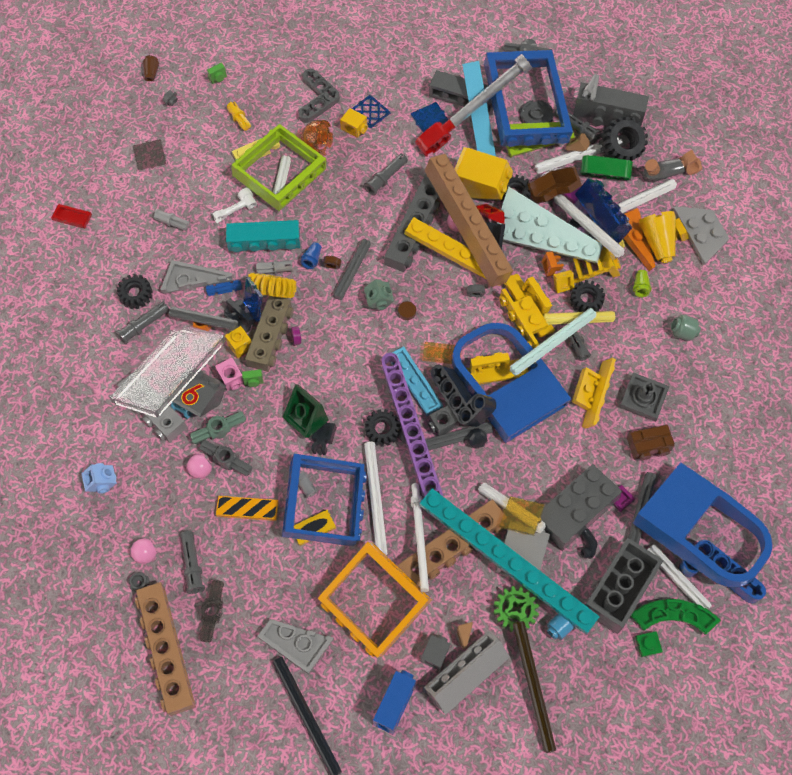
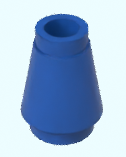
M313 242L301 256V264L306 269H314L318 265L322 248L319 243Z

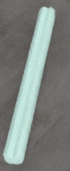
M592 308L586 310L512 364L510 371L513 375H518L592 321L596 317V312Z

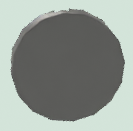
M542 100L528 101L521 108L520 119L522 123L553 121L552 107Z

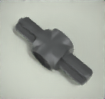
M525 39L521 44L507 42L504 44V52L552 50L537 47L533 39Z
M204 440L199 447L201 451L213 457V461L223 469H234L245 476H248L253 469L251 465L240 460L239 455L234 453L230 447H218L207 440ZM226 455L230 456L226 461L221 460Z

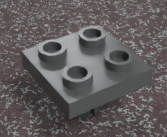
M633 372L620 408L656 422L670 386Z

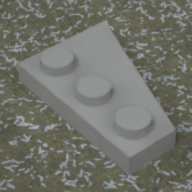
M272 619L268 621L258 635L260 640L307 674L311 673L334 640L333 637L320 635L316 632L300 629Z

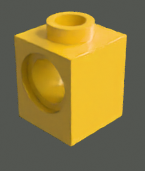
M351 108L340 119L341 130L356 138L367 131V117Z
M241 326L225 335L228 346L237 358L248 353L252 341Z

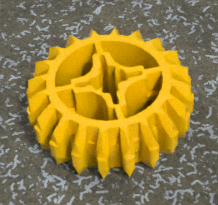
M250 273L246 280V289L256 294L293 298L297 289L296 281L286 277Z

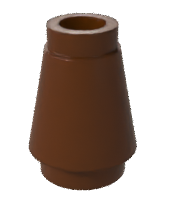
M152 55L145 56L143 60L145 81L154 82L159 67L157 57Z

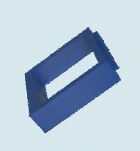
M294 453L290 462L282 537L355 546L360 541L362 534L359 523L362 521L364 510L361 509V502H364L365 490H362L363 483L366 482L367 478L364 471L365 464ZM300 467L354 475L349 536L293 529Z

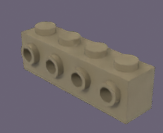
M274 296L268 297L245 358L247 367L269 372L270 368L275 366L276 351L281 349L282 334H286L288 318H292L294 312L291 300Z

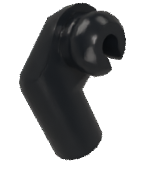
M587 528L581 533L586 546L582 548L580 553L584 559H591L596 554L598 542L590 529Z

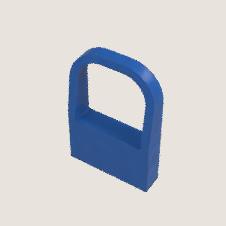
M489 323L466 334L456 343L452 354V367L472 397L476 394H482L496 400V409L487 419L506 444L568 406L571 397L541 358L530 365L531 371L492 394L487 395L461 361L460 353L467 345L485 335L499 334L508 338L522 357L533 350L525 338L512 326L503 323Z
M681 462L640 510L633 522L635 526L705 576L726 587H742L749 584L762 569L772 553V538L764 523L729 494ZM711 506L716 507L748 529L758 539L761 553L756 563L748 572L733 574L723 570L686 540L687 536Z

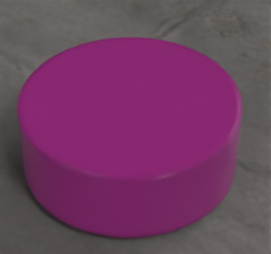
M298 326L291 327L293 345H300V329Z

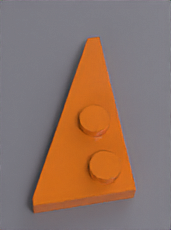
M636 208L615 218L612 224L646 269L651 271L656 266L650 245L639 225V220L642 219L640 211Z

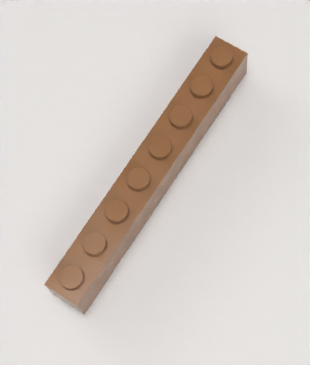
M442 154L431 157L425 172L489 285L494 287L506 283L513 273V269L447 155Z

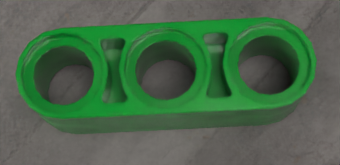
M584 155L582 156L580 175L630 181L633 162L624 159Z

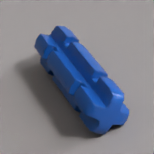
M239 279L233 280L232 283L228 281L217 283L216 286H213V284L206 286L208 296H213L215 293L223 294L232 292V290H242V283Z

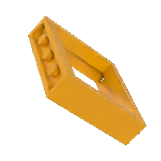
M367 542L318 597L322 602L320 604L321 607L328 613L332 612L336 616V622L342 627L346 626L351 631V637L357 642L361 641L366 646V652L372 657L376 656L377 658L382 657L432 601L373 542ZM367 554L418 601L379 647L329 598Z

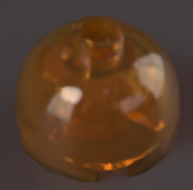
M327 120L311 121L305 126L301 134V140L321 155H326L327 146L331 148L333 143V132H329L328 128L331 127L330 123ZM318 144L325 145L326 147L320 150L318 149Z

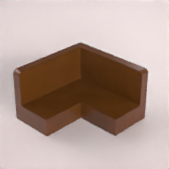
M575 166L551 169L528 183L529 191L535 203L547 202L557 195L571 193L582 186Z

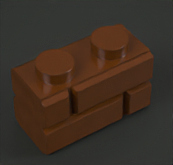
M667 424L633 431L627 436L633 459L640 458L641 461L650 459L652 455L656 454L666 456L671 453L670 451L675 446Z

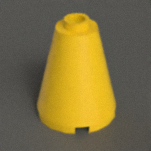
M674 211L661 212L662 215H649L639 220V225L657 261H661L662 264L672 262V258L676 256V215Z

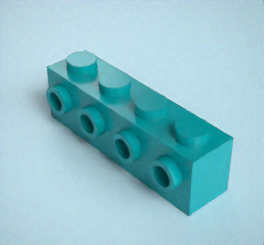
M299 220L226 223L228 251H274L277 249L293 250L301 248Z

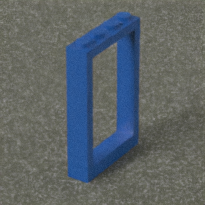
M553 51L487 52L484 60V69L488 86L499 78L497 69L511 68L516 64L515 59L521 54L532 67H547L561 127L510 129L501 89L491 98L501 146L513 147L569 143L573 130Z

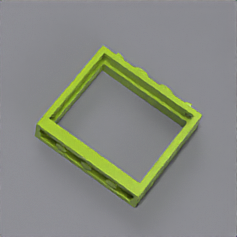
M279 124L273 130L271 129L266 136L260 138L252 148L247 149L239 159H235V162L231 165L232 176L276 210L280 211L326 170V158ZM281 141L311 164L275 195L245 172V170Z

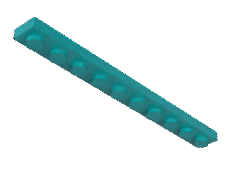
M433 488L420 502L419 506L587 635L600 616Z

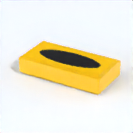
M325 510L294 525L293 529L328 533L336 529V526L328 510ZM296 539L299 546L309 542V540Z

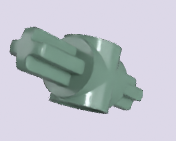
M240 411L227 418L224 416H214L206 423L207 427L191 433L190 438L194 444L210 437L212 439H221L231 432V428L246 422L245 415ZM222 425L221 429L214 430L216 426Z

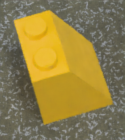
M467 147L463 148L455 166V171L470 197L477 199L502 200L504 192L507 191L508 182L513 175V170L508 160Z

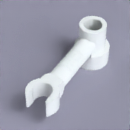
M249 188L242 189L237 195L240 199L238 203L226 209L215 211L213 216L216 223L245 206L248 209L255 207L257 202L253 198L251 190Z

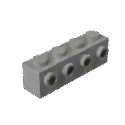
M136 370L118 384L121 391L119 395L124 401L127 402L129 400L132 403L131 407L137 414L142 413L145 416L143 420L149 427L154 426L157 429L155 433L161 440L166 438L170 443L188 428L185 421Z
M487 631L430 681L424 689L434 704L443 713L447 714L508 660L510 656L500 640Z

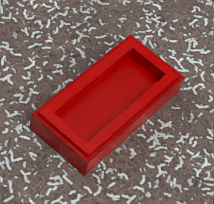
M58 204L51 219L85 229L92 213Z

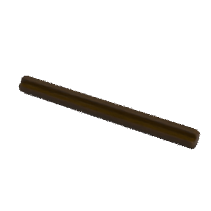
M525 622L513 623L514 633L543 750L545 753H551L556 751V746Z

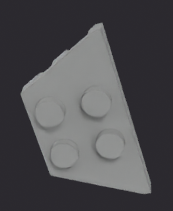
M674 207L673 211L685 227L689 241L702 264L706 265L720 248L728 242L729 237L713 210Z

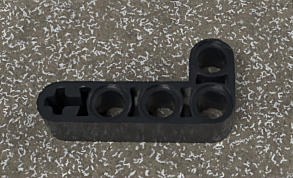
M440 364L432 368L431 377L461 424L478 427L495 411L497 406L496 400L482 394H476L472 397L453 368Z

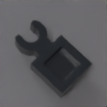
M325 423L312 435L314 443L311 446L313 454H316L319 448H322L321 452L323 455L327 454L326 444H332L337 429L335 423Z

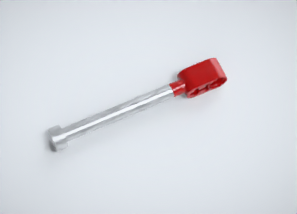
M522 54L515 59L516 64L444 124L436 122L416 139L415 144L426 157H428V154L435 153L450 140V132L521 72L526 74L532 69V66Z

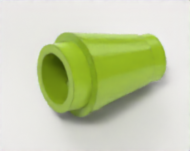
M638 270L636 273L633 292L637 297H647L651 292V285L646 270Z

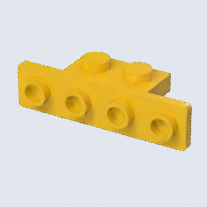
M514 274L504 283L515 301L530 295L543 316L551 309L550 299L545 295L534 277L527 278L524 283L519 274ZM550 324L547 329L537 332V335L543 337L554 333L555 329Z
M505 288L501 289L500 304L502 307L507 308L509 319L516 323L517 331L533 349L536 348L539 343L533 334L547 329L548 324L530 295L513 302Z
M501 352L486 357L476 356L470 360V367L466 368L479 385L516 379L528 372V368H526L518 375H513L510 371V366L519 359L510 360L508 353L503 354Z
M613 357L601 363L598 374L587 367L581 371L572 402L587 410L582 427L585 429L595 426L600 419L601 407L604 405V397L610 386L611 374L615 369L616 359Z

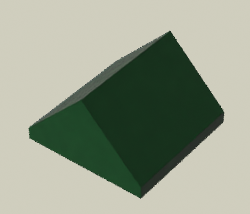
M295 384L282 418L305 438H309L327 423L329 419L322 404L300 385Z

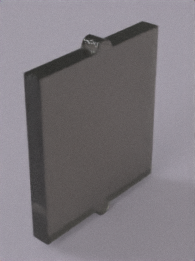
M161 139L133 145L138 170L153 169L156 166L166 164Z

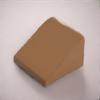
M581 133L570 139L565 149L567 151H586L590 141L584 133Z
M473 622L457 627L456 632L461 649L463 650L467 648Z

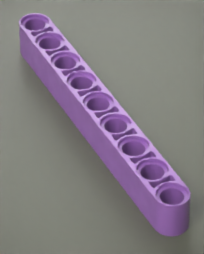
M386 353L382 357L383 373L398 420L400 421L423 498L429 493L425 487L430 484L434 485L435 491L443 496L399 358L394 353ZM388 362H394V363H395L394 366H390V367L387 366L386 364H387ZM393 379L401 380L398 384L391 382ZM399 396L406 397L404 401L397 400ZM405 413H410L412 417L409 419H405L402 417V415ZM414 430L418 434L411 437L408 435V432ZM417 448H420L424 452L420 455H417L413 451ZM426 466L430 470L427 473H422L419 469Z

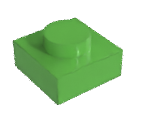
M222 62L207 69L209 80L212 84L221 82L227 77L225 66Z
M261 369L242 371L245 386L257 387L259 384H264Z

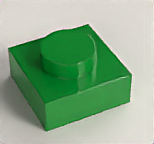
M657 631L635 636L641 658L663 653Z

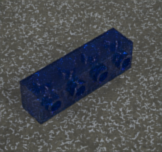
M588 178L575 195L595 224L619 244L633 228L628 222L629 218L620 211L621 207L613 202L612 195L605 191L603 188L604 184L597 179L594 181Z

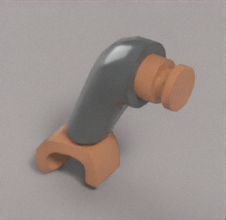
M690 150L682 157L660 162L650 159L645 163L644 173L649 180L655 182L684 173L685 171L688 175L696 174L702 170V165L693 150Z

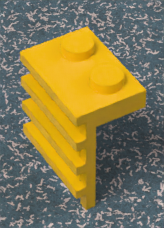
M604 246L597 263L599 267L597 271L593 272L591 262L585 261L589 274L583 276L579 259L573 258L578 278L574 279V283H579L608 271L613 278L620 276L619 269L621 265L618 258L615 259V256Z

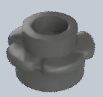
M169 90L163 96L162 101L166 106H173L177 102V93Z
M143 572L135 573L129 579L130 589L134 592L147 587L150 583L149 577L145 576Z

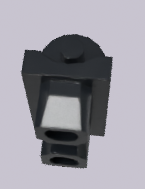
M231 298L226 300L227 307L224 310V316L228 319L237 320L238 327L241 326L246 333L249 332L251 325L257 321V314L254 311L246 313L244 311L246 305L241 299L233 301Z

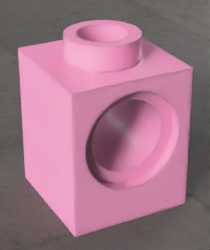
M233 358L215 366L220 379L226 385L227 391L231 389L236 390L244 383L242 374ZM230 374H234V375H235V376L232 377V378H227V376L230 375Z

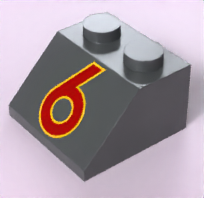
M194 368L184 373L169 394L168 400L201 417L220 405L226 385L222 384L218 379L204 374L202 370Z

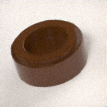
M325 256L323 259V265L326 268L339 269L342 261L338 257Z
M409 301L402 302L398 307L399 317L403 320L413 319L416 316V306Z

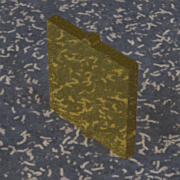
M510 496L506 509H503L504 514L499 526L535 536L538 524L541 523L544 504Z

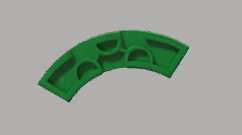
M665 599L650 602L636 609L631 614L634 621L644 631L660 622L679 621L692 625L706 635L721 621L714 613L703 606L681 599Z

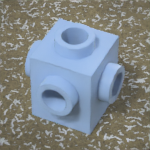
M98 463L90 465L81 473L85 492L103 494L110 491V488L117 484L113 465Z

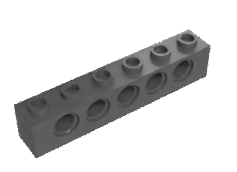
M425 174L384 256L385 266L405 272L407 267H411L413 262L412 256L420 248L419 242L408 238L404 234L413 217L427 225H431L434 218L433 213L438 211L440 207V197L427 174Z

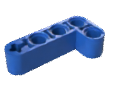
M700 540L695 545L697 549L703 548L706 551V556L714 563L719 561L723 565V570L733 574L747 572L710 541ZM682 560L679 570L685 577H693L699 572L696 568L690 570L686 565L687 562ZM756 578L745 588L743 586L729 587L743 600L751 604L758 602L766 594L765 586Z

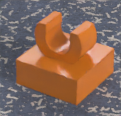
M553 251L546 252L541 261L546 277L553 276L556 271L562 270L564 264H557L561 256H554Z

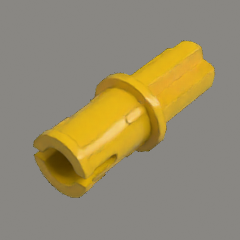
M236 102L228 103L227 110L232 114L233 120L238 122L244 131H247L251 124L246 119L245 112L238 107Z

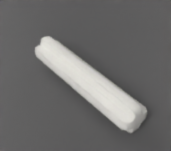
M284 155L281 157L273 190L275 195L285 187L291 163L289 156Z

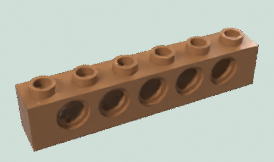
M493 499L469 515L477 523L481 521L488 522L490 526L485 529L490 533L495 532L497 534L506 527L504 524H506L507 517ZM450 529L425 546L428 578L432 580L440 574V569L445 566L449 568L457 562L456 558L460 555L467 556L473 551L472 546ZM452 543L457 546V549L450 551L446 546ZM416 552L397 566L420 587L419 574L413 572V569L418 567V555ZM438 555L441 560L434 563L430 560V557Z
M159 582L136 590L138 597L135 598L137 609H141L143 617H140V623L143 630L146 629L148 637H145L147 649L152 651L153 657L150 658L152 669L157 671L158 678H155V683L158 691H162L163 699H160L163 712L167 711V714L173 716L196 708L165 587ZM157 604V611L149 613L150 607ZM163 624V630L160 633H154L155 627ZM164 644H168L169 648L167 652L160 654V647ZM173 664V672L166 675L164 673L166 666ZM179 685V692L171 696V687Z

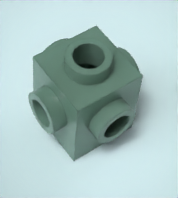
M375 279L364 287L367 304L370 308L384 310L394 302L389 282Z

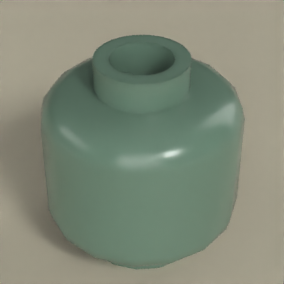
M682 314L673 319L671 331L675 337L691 341L698 337L701 327L699 326L698 319Z

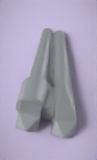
M596 73L593 75L591 81L583 90V97L589 95V99L594 101L599 75Z

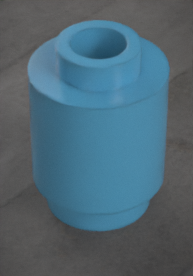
M559 613L547 623V632L555 640L557 638L562 640L575 628L573 624Z

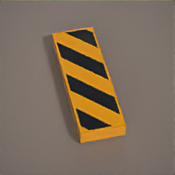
M218 496L216 516L276 521L279 501Z

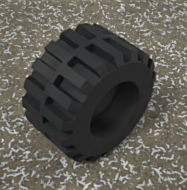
M620 117L605 127L600 135L602 139L599 141V145H602L600 150L605 153L603 156L630 161L640 157L646 150L644 146L648 145V141L645 140L648 134L644 133L645 127L640 126L642 123L640 121L635 122L636 119L633 117L631 119L629 117ZM618 132L628 137L629 149H624L619 145L617 140Z

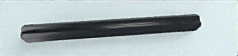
M283 657L275 659L273 665L330 775L341 774L342 770Z

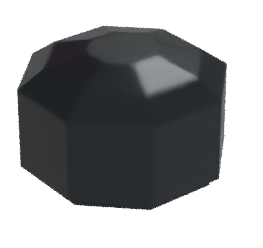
M480 428L471 430L467 435L470 446L476 449L484 447L488 441L487 434Z

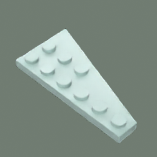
M508 186L501 208L505 218L503 241L547 252L553 251L555 254L598 263L603 247L601 243Z

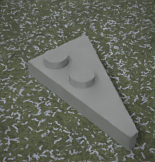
M172 260L160 290L161 293L166 294L233 280V273Z

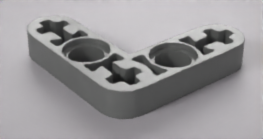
M307 69L303 72L304 82L319 95L299 109V119L304 123L313 121L340 100L338 90L314 69ZM324 85L325 88L318 89L317 86ZM316 104L324 105L322 108L315 107Z

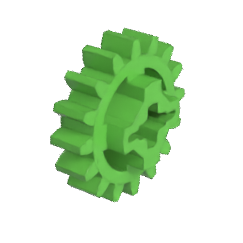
M514 586L511 587L510 592L505 588L503 590L504 596L498 594L497 599L499 601L494 602V606L498 609L494 610L493 614L499 615L496 622L502 621V628L504 629L509 626V630L512 633L514 630L513 623L515 622L509 619L517 620V622L524 621L526 630H529V623L534 625L536 622L534 618L539 616V613L535 611L539 608V604L533 603L536 597L530 598V591L528 590L524 593L521 586L518 591L515 590ZM504 601H506L508 608L503 612L502 606ZM513 605L516 608L521 607L519 613L517 611H512ZM529 607V608H530V615H529V617L527 618V617H526L527 615H526V613H525V610Z

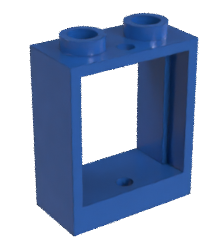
M404 670L401 673L395 672L373 719L374 726L392 735L394 734L415 689L416 680L413 679L414 675Z

